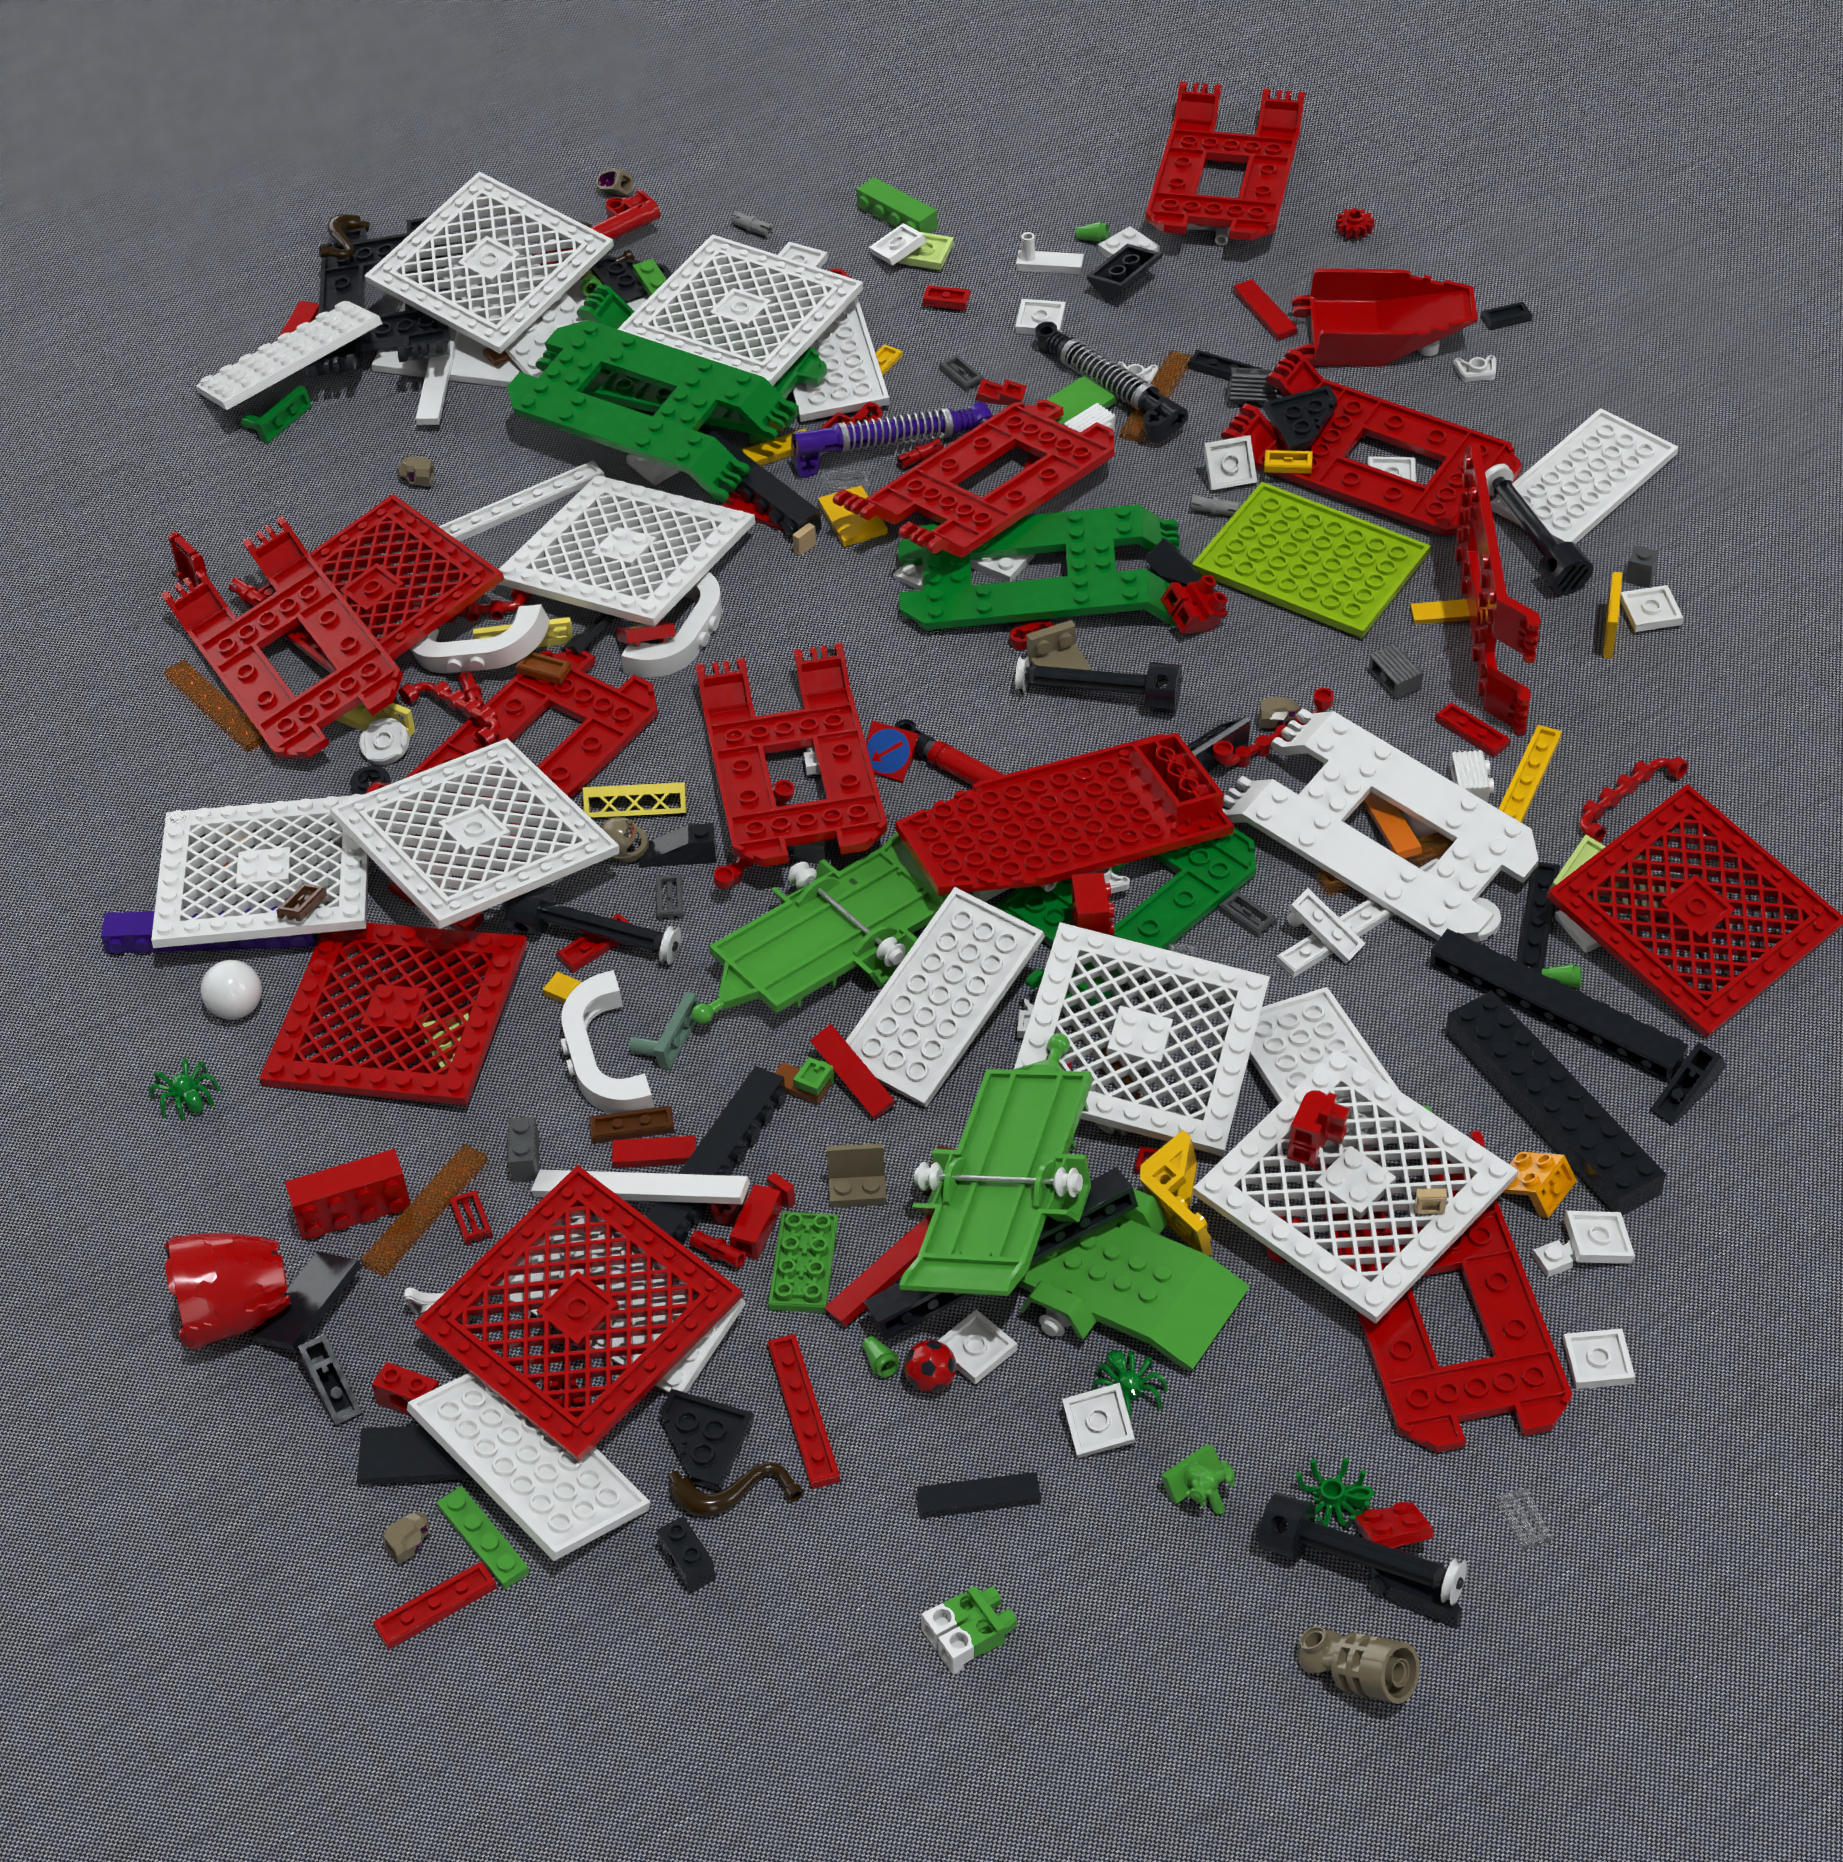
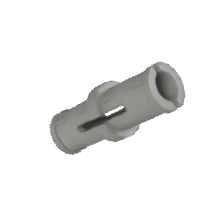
M735 211L733 215L737 216V218L731 217L733 225L745 228L750 233L756 232L769 238L772 234L768 233V231H774L772 224L763 222L753 215L747 216Z
M1193 495L1190 509L1211 512V515L1215 516L1216 514L1233 516L1240 507V502L1220 500L1216 496L1208 498Z

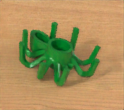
M184 1057L182 1059L183 1074L177 1072L178 1075H172L173 1081L161 1071L154 1072L156 1084L149 1087V1098L151 1100L154 1099V1089L168 1091L163 1093L160 1098L163 1118H167L165 1109L166 1097H175L181 1121L186 1120L181 1102H185L193 1113H200L204 1106L203 1100L197 1090H202L211 1107L215 1106L207 1088L203 1085H197L204 1078L211 1080L218 1092L221 1090L216 1079L207 1074L208 1070L204 1061L196 1064L191 1077H189L188 1070L190 1066L188 1060ZM200 1067H202L204 1073L195 1080ZM160 1077L171 1087L161 1085Z
M1118 1350L1110 1351L1106 1360L1107 1364L1099 1363L1096 1375L1101 1376L1104 1369L1116 1383L1107 1379H1096L1090 1391L1096 1390L1098 1384L1110 1386L1120 1383L1130 1421V1400H1134L1138 1396L1141 1397V1390H1150L1156 1398L1157 1408L1162 1409L1161 1396L1153 1385H1142L1154 1377L1160 1380L1163 1391L1165 1393L1168 1391L1166 1379L1157 1372H1152L1141 1379L1147 1367L1153 1368L1152 1358L1147 1357L1138 1373H1135V1356L1133 1351L1130 1350L1127 1353L1129 1371L1126 1369L1125 1355Z
M1343 1458L1340 1471L1335 1479L1330 1478L1327 1480L1318 1472L1316 1459H1311L1312 1473L1322 1483L1321 1486L1305 1485L1300 1472L1296 1473V1478L1300 1488L1307 1492H1313L1314 1502L1319 1503L1315 1507L1316 1514L1323 1507H1326L1324 1520L1322 1521V1518L1317 1516V1523L1327 1526L1330 1522L1332 1509H1335L1338 1522L1342 1526L1351 1527L1356 1515L1364 1514L1368 1510L1370 1501L1375 1493L1371 1487L1361 1486L1366 1471L1361 1470L1358 1481L1353 1485H1344L1341 1480L1348 1468V1458ZM1341 1505L1352 1514L1347 1522L1343 1518ZM1351 1506L1361 1508V1510H1355Z

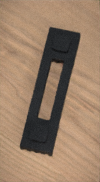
M602 613L583 633L574 635L560 649L561 652H566V648L571 649L573 655L580 654L583 650L587 651L590 648L588 645L617 616Z

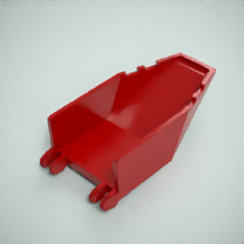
M1317 268L1313 271L1310 294L1298 295L1291 300V304L1294 307L1292 315L1296 318L1310 316L1313 344L1300 345L1296 350L1302 352L1313 366H1385L1476 323L1478 317L1473 286L1445 280L1444 283L1431 280L1432 276L1424 275L1423 278L1410 275L1411 271L1402 269Z

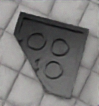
M604 256L589 269L600 280L602 285L609 286L625 302L648 294L633 272V265L643 261L627 259L626 262L616 261V257ZM657 264L666 279H668L672 275L671 271L666 265Z
M1326 385L1264 402L1263 409L1286 450L1299 451L1312 446L1336 409L1337 398L1330 386Z
M671 1388L660 1410V1417L691 1482L720 1491L754 1421V1415L749 1411Z

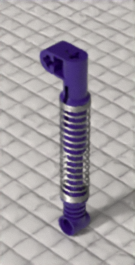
M977 402L971 405L969 409L952 410L951 408L940 409L939 413L937 410H934L933 417L931 412L927 411L926 418L924 413L920 412L919 419L917 414L913 413L912 420L910 415L906 414L905 421L903 416L899 415L898 422L895 416H892L891 419L885 417L884 420L878 418L877 421L871 418L870 422L864 419L863 423L857 420L856 424L850 421L849 425L842 422L834 424L831 428L793 433L790 457L799 476L808 478L818 471L820 453L836 451L837 453H845L848 451L852 452L854 448L859 451L861 447L866 450L868 447L873 449L875 446L880 448L882 445L887 447L889 444L894 446L896 443L901 445L903 442L909 444L910 441L916 443L917 440L923 442L924 439L930 441L931 438L937 439L938 437L941 439L951 438L956 433L971 431L993 417L986 403Z

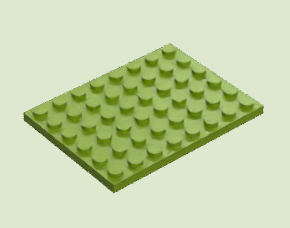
M1261 482L1192 564L1203 576L1211 575L1220 583L1363 638L1430 554L1431 545Z

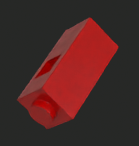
M754 1184L729 1236L730 1245L745 1251L746 1257L759 1259L783 1208L781 1191L770 1186L764 1187Z

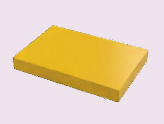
M862 485L846 489L863 498L868 497ZM836 493L818 498V505L843 547L888 534L887 526L881 518L875 516L870 520H866L860 516V513L856 515L846 510L844 505L838 506L834 504L833 497Z
M1622 572L1612 573L1607 604L1603 656L1609 659L1613 657L1618 626Z

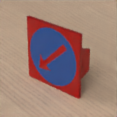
M872 721L866 740V747L874 774L904 782L907 770L911 767L915 755V746L919 734Z

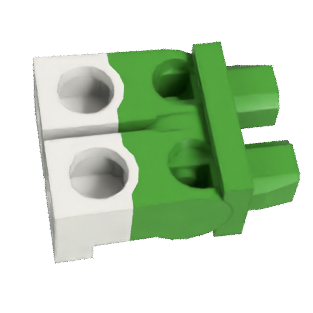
M973 1586L967 1590V1593L957 1595L921 1614L922 1632L934 1649L938 1650L939 1656L953 1675L963 1670L965 1663L980 1654H985L995 1647L998 1648L1005 1644V1635L1017 1627V1618L1011 1609H1006L998 1614L994 1612L993 1609L1001 1605V1597L994 1586L982 1591Z

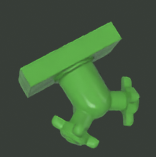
M1206 1444L1160 1475L1171 1501L1179 1503L1186 1497H1191L1204 1507L1207 1504L1206 1498L1208 1497L1210 1505L1216 1514H1223L1225 1512L1224 1504L1217 1489L1218 1484L1227 1481L1230 1487L1235 1486V1472L1231 1465H1228L1225 1460L1219 1461L1215 1448L1209 1444Z

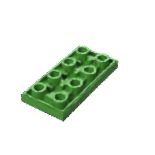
M1083 376L1047 398V400L1063 407L1064 415L1055 420L1063 424L1096 403L1107 409L1116 403V396L1086 376Z
M782 1212L768 1303L769 1310L826 1313L824 1307L828 1304L839 1223L838 1215Z

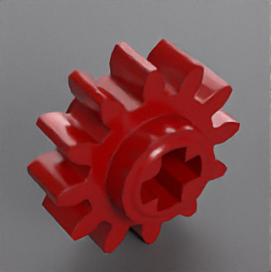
M1352 208L1349 211L1344 209L1343 214H1337L1335 229H1338V234L1345 233V238L1351 237L1355 240L1361 236L1366 238V233L1372 234L1375 218H1371L1372 213L1365 214L1364 209Z

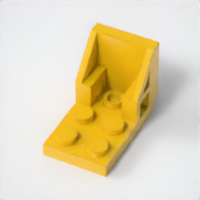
M1182 1130L1141 1164L1140 1182L1143 1192L1156 1199L1168 1221L1167 1226L1192 1249L1209 1256L1213 1251L1210 1243L1212 1239L1207 1231L1208 1223L1199 1213L1194 1214L1188 1209L1192 1203L1198 1164L1191 1136Z

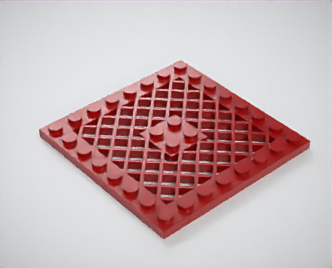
M394 494L309 553L336 589L341 592L343 598L362 622L369 624L366 627L373 636L383 634L382 637L375 638L392 660L420 642L505 579L499 569ZM409 550H418L417 552H409ZM444 569H445V571H443V572H436V570H444ZM429 571L428 573L420 574V572ZM458 579H459L458 582H450V580H458ZM270 582L258 589L259 593L267 598L276 593ZM426 583V585L417 586L418 584ZM440 593V595L431 596V594ZM245 603L249 610L254 607L251 604ZM414 607H421V609L412 610ZM388 610L387 613H380V611ZM394 621H402V623L393 624ZM386 622L385 625H377V623ZM299 624L283 635L328 672L333 673L336 671V668L302 624Z
M1688 783L1548 891L1546 896L1706 1039L1843 927V915ZM1677 828V833H1672ZM1684 828L1695 829L1696 835L1685 834ZM1660 841V846H1654ZM1667 841L1678 842L1679 848L1667 847ZM1685 843L1697 844V850L1686 849ZM1704 845L1715 846L1716 852L1704 851ZM1643 854V860H1638L1637 858ZM1650 855L1661 856L1662 862L1650 861ZM1668 857L1680 858V864L1669 863ZM1687 858L1698 859V865L1687 864ZM1705 860L1716 861L1717 867L1706 866ZM1724 862L1735 863V869L1724 868ZM1625 868L1626 874H1624V873H1619L1620 871H1622V870ZM1632 868L1644 869V875L1633 874ZM1651 870L1662 871L1663 877L1651 876ZM1670 872L1681 873V879L1670 878ZM1688 874H1695L1693 877L1688 879ZM1707 876H1717L1718 882H1708ZM1725 877L1736 878L1737 884L1726 883ZM1744 879L1755 880V886L1744 885ZM1608 882V887H1601ZM1615 882L1627 883V889L1615 888ZM1634 884L1645 885L1646 891L1634 890ZM1652 886L1664 887V893L1653 892ZM1671 887L1677 888L1674 892L1671 893ZM1727 893L1738 894V900L1727 899ZM1745 894L1756 895L1757 902L1746 901ZM1597 896L1609 897V903L1598 902ZM1764 896L1775 897V903L1764 902ZM1616 897L1627 898L1628 905L1616 904ZM1635 899L1646 900L1647 906L1635 905ZM1653 901L1660 902L1658 908L1654 907ZM1735 909H1739L1740 915H1733ZM1747 910L1758 911V917L1747 916ZM1765 912L1776 913L1777 919L1766 918ZM1617 913L1629 914V920L1617 919ZM1784 914H1794L1796 921L1785 920ZM1636 915L1648 916V922L1636 921ZM1655 917L1666 918L1667 924L1655 923ZM1722 924L1723 929H1715ZM1730 924L1741 925V931L1730 930ZM1748 926L1760 927V933L1749 932ZM1767 927L1778 928L1779 935L1768 934ZM1786 929L1792 930L1789 934L1786 935ZM1637 931H1648L1649 938L1637 937ZM1656 932L1667 933L1668 940L1656 939ZM1675 934L1686 935L1687 941H1676ZM1705 937V943H1697ZM1712 938L1724 939V945L1713 944ZM1731 939L1742 940L1743 947L1732 946ZM1750 941L1761 942L1762 949L1750 948ZM1769 943H1774L1775 945L1769 949ZM1657 948L1669 949V956L1658 955ZM1676 950L1688 951V957L1676 956ZM1695 952L1706 953L1707 959L1695 958ZM1714 954H1725L1726 961L1714 960ZM1732 955L1744 956V963L1733 962ZM1751 957H1756L1758 959L1752 963ZM1677 966L1689 967V973L1678 972ZM1696 968H1707L1708 975L1697 974ZM1715 969L1727 970V977L1716 976ZM1734 971L1741 972L1736 977H1734ZM1698 984H1708L1710 991L1698 990ZM1716 985L1724 986L1717 992Z
M366 922V929L321 933L260 1075L261 1085L467 1105L528 944L526 936ZM356 951H359V954H357V955H355L354 957L348 959V957H347L348 955H350V954H352V953H354V952H356ZM381 953L384 954L381 958L375 961L372 960L373 957ZM406 955L409 956L408 959L400 963L396 961ZM433 957V961L426 965L422 964L423 961ZM456 959L459 961L457 964L448 968L447 964L451 963ZM481 961L484 963V965L473 970L472 966ZM364 962L368 963L366 966L358 970L355 968L356 966ZM389 964L393 966L383 972L380 970ZM414 966L418 968L409 974H406L405 972L406 970ZM439 968L443 970L442 972L434 976H431L430 974ZM349 970L351 971L349 975L340 979L339 975ZM465 970L468 972L458 979L455 976ZM375 972L376 976L366 981L364 980V977ZM397 975L401 976V978L392 983L388 981ZM422 977L427 979L417 985L413 983ZM448 979L451 980L449 984L443 987L439 986L440 983ZM357 981L360 983L351 989L347 988V986ZM473 981L476 982V985L472 986L471 988L467 990L464 988V986L472 983ZM434 988L435 991L429 994L428 990ZM340 990L343 991L342 994L334 997L333 999L330 996ZM459 990L460 993L449 999L447 995ZM365 992H367L368 994L366 997L358 1001L355 999L356 997L360 996ZM440 999L444 1001L435 1007L431 1006V1004ZM348 1001L352 1003L351 1005L341 1010L339 1008V1006L345 1004ZM466 1001L469 1003V1005L459 1010L456 1008V1006ZM331 1010H334L335 1012L334 1014L326 1018L322 1017V1015L330 1012ZM449 1010L452 1011V1014L441 1019L440 1015ZM357 1012L360 1014L358 1017L350 1021L347 1019L348 1017ZM467 1013L469 1014L468 1021L463 1017ZM432 1019L436 1020L435 1023L426 1028L422 1025ZM340 1021L343 1022V1025L333 1030L330 1028ZM458 1021L461 1023V1025L452 1030L448 1028ZM362 1026L363 1030L359 1032L355 1030L358 1027ZM323 1030L327 1032L326 1034L316 1039L313 1037L314 1035L320 1033ZM442 1030L445 1032V1034L435 1039L432 1038V1035ZM349 1032L352 1034V1036L342 1041L338 1039ZM373 1035L377 1036L376 1039L368 1043L364 1042V1040ZM399 1037L402 1038V1041L394 1044L393 1046L389 1044L390 1042ZM425 1039L428 1041V1043L419 1048L415 1047L416 1044ZM451 1040L454 1045L442 1051L439 1046L445 1045ZM332 1041L335 1043V1045L326 1050L321 1048ZM356 1044L360 1045L359 1048L353 1050L350 1053L347 1051V1049L353 1047ZM382 1046L386 1048L385 1050L376 1055L372 1053L373 1051L379 1049ZM408 1048L411 1050L410 1053L402 1057L398 1056L399 1053L407 1050ZM315 1050L318 1052V1054L309 1059L304 1057ZM433 1051L437 1053L427 1060L423 1057ZM340 1053L344 1055L333 1062L330 1060V1058ZM366 1055L369 1057V1059L359 1064L355 1062ZM390 1058L395 1060L384 1067L381 1065L382 1062ZM416 1060L420 1062L410 1069L407 1068V1065ZM443 1061L446 1066L434 1072L432 1068Z
M577 1165L414 1322V1325L418 1331L580 1462L743 1297L741 1289ZM586 1215V1223L572 1225L573 1216ZM592 1215L601 1222L592 1223ZM565 1220V1225L559 1226ZM606 1231V1239L592 1240V1232ZM612 1231L621 1238H612ZM586 1233V1241L571 1242L572 1234ZM565 1235V1243L551 1244V1236ZM545 1239V1245L538 1246ZM632 1246L641 1253L632 1254ZM626 1247V1255L612 1256V1248ZM606 1249V1257L592 1258V1250ZM586 1251V1258L571 1260V1252ZM565 1253V1261L551 1262V1254ZM545 1255V1263L531 1264V1256ZM525 1259V1265L518 1266ZM647 1262V1271L632 1272V1264ZM653 1262L661 1269L653 1270ZM626 1264V1273L612 1274V1266ZM606 1266V1275L592 1276V1268ZM585 1269V1276L582 1275L579 1271H576L571 1276V1270ZM565 1271V1279L551 1280V1272ZM545 1273V1281L531 1282V1274ZM524 1275V1283L510 1284L511 1276ZM667 1278V1287L653 1288L654 1279ZM673 1278L680 1282L682 1285L673 1286ZM504 1279V1285L497 1286ZM647 1280V1289L632 1290V1282ZM626 1282V1291L612 1292V1284ZM606 1284V1293L596 1285ZM558 1289V1290L551 1296V1290ZM545 1290V1299L531 1300V1292ZM524 1293V1301L510 1302V1294ZM688 1294V1303L674 1304V1296ZM694 1294H695L696 1296H698V1298H697L695 1301H694ZM504 1295V1303L490 1304V1296ZM668 1296V1305L653 1306V1298ZM647 1298V1307L633 1308V1300ZM483 1300V1305L476 1306ZM626 1300L627 1309L619 1310L620 1306L617 1301ZM538 1309L537 1314L540 1318L530 1319V1310ZM524 1311V1319L510 1321V1312ZM503 1313L502 1322L489 1323L490 1314ZM682 1313V1314L674 1321V1314ZM483 1315L482 1324L469 1325V1316ZM668 1315V1323L653 1325V1316ZM647 1317V1326L633 1327V1318ZM627 1319V1327L612 1329V1320ZM606 1323V1330H599ZM544 1327V1336L530 1337V1328ZM551 1327L560 1334L551 1335ZM524 1329V1338L510 1339V1330ZM503 1331V1340L489 1341V1332ZM483 1333V1341L474 1334ZM653 1334H661V1335L654 1341ZM647 1335L648 1344L633 1345V1336ZM627 1337V1346L612 1347V1338ZM606 1339V1348L592 1349V1340ZM565 1343V1352L550 1354L551 1344ZM571 1343L579 1349L585 1344V1350L571 1351ZM544 1345V1354L530 1355V1346ZM523 1347V1356L509 1358L510 1348ZM503 1349V1358L493 1350ZM641 1354V1355L633 1362V1355ZM627 1355V1365L612 1366V1357ZM606 1358V1367L592 1368V1359ZM585 1360V1369L571 1370V1361ZM565 1362V1371L550 1372V1363ZM544 1364V1373L530 1374V1365ZM523 1366V1374L514 1367ZM612 1375H620V1376L612 1383ZM606 1376L605 1386L592 1387V1377ZM585 1378V1388L571 1389V1379ZM565 1380L564 1390L550 1391L551 1381ZM544 1382V1391L534 1383ZM592 1396H599V1397L592 1403ZM585 1397V1406L571 1408V1398ZM564 1399V1408L555 1400Z

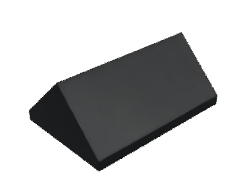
M1127 243L1089 273L1087 280L1106 303H1109L1151 269L1162 258V253Z
M1247 716L1223 722L1187 746L1205 770L1209 772L1220 765L1219 761L1213 757V745L1216 742L1224 740L1232 743L1234 747L1233 754H1235L1237 747L1249 746L1250 720Z

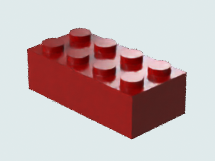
M395 1148L285 1181L302 1241L412 1208Z

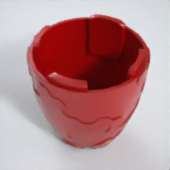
M200 1233L170 1237L169 1242L164 1243L168 1260L165 1262L168 1288L171 1294L177 1295L180 1320L183 1329H179V1338L182 1347H189L190 1351L230 1337L239 1336L244 1332L252 1330L291 1304L290 1296L285 1295L288 1283L283 1258L280 1254H277V1250H280L279 1241L235 1233Z

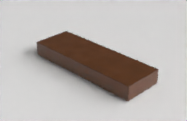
M671 1106L589 1117L592 1144L675 1133Z

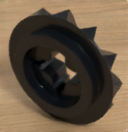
M366 766L357 770L352 775L350 786L355 794L362 795L366 794L367 789L371 786L368 784V779L373 783H390L391 778L388 771L382 767Z

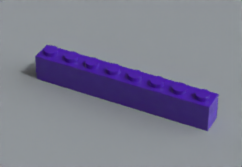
M155 911L105 913L101 931V939L106 954L315 946L317 934L153 948L151 938ZM196 913V914H194V915L191 916V917L194 918V917H196V916L199 915V914Z

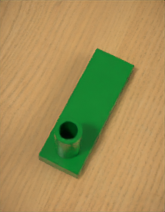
M298 386L261 418L244 414L241 418V425L256 430L261 442L268 444L312 407L306 387Z

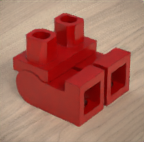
M1202 576L1198 582H1189L1186 587H1182L1179 582H1171L1160 598L1168 613L1173 615L1172 619L1182 634L1211 631L1221 623V619L1227 616L1228 612L1224 607L1228 599L1225 594L1213 591L1217 583L1213 576Z
M1318 1090L1309 1091L1305 1094L1291 1124L1288 1159L1315 1167L1318 1160L1319 1147H1324L1327 1140L1342 1144L1347 1132V1125L1345 1124L1350 1108L1336 1104V1094L1329 1092L1327 1096Z

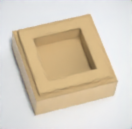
M810 523L793 534L794 553L799 556L816 545L815 526Z
M1446 1188L1417 1189L1414 1205L1415 1214L1445 1213L1447 1201Z

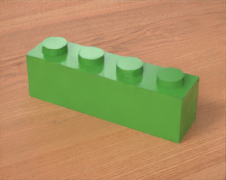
M875 177L856 189L857 207L895 227L904 223L924 233H931L938 228L936 209Z

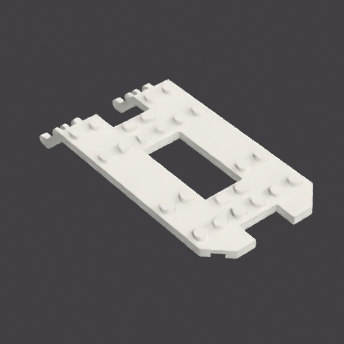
M1301 709L1296 714V718L1305 725L1291 720L1287 727L1281 731L1282 736L1291 742H1286L1280 737H1276L1271 742L1272 748L1282 755L1308 753L1325 764L1299 794L1274 779L1251 781L1241 776L1236 781V786L1245 793H1240L1235 788H1230L1227 791V795H1224L1223 806L1230 810L1223 808L1222 810L1232 823H1249L1436 940L1440 939L1447 928L1456 933H1462L1467 938H1477L1493 920L1494 913L1474 901L1500 870L1524 883L1538 866L1539 862L1531 828L1334 711L1310 713L1305 709ZM1370 792L1454 841L1428 873L1344 823Z

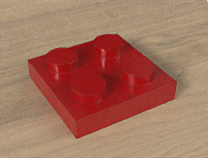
M1398 1502L1393 1507L1380 1510L1369 1509L1364 1514L1356 1515L1355 1517L1356 1528L1365 1539L1391 1548L1434 1538L1433 1527L1413 1502Z

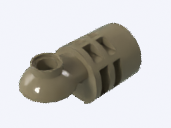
M1319 1626L1307 1629L1300 1637L1299 1663L1303 1670L1309 1673L1332 1671L1336 1687L1342 1692L1400 1704L1408 1700L1416 1689L1419 1679L1420 1662L1415 1648L1409 1643L1357 1632H1351L1342 1636L1333 1630H1324Z

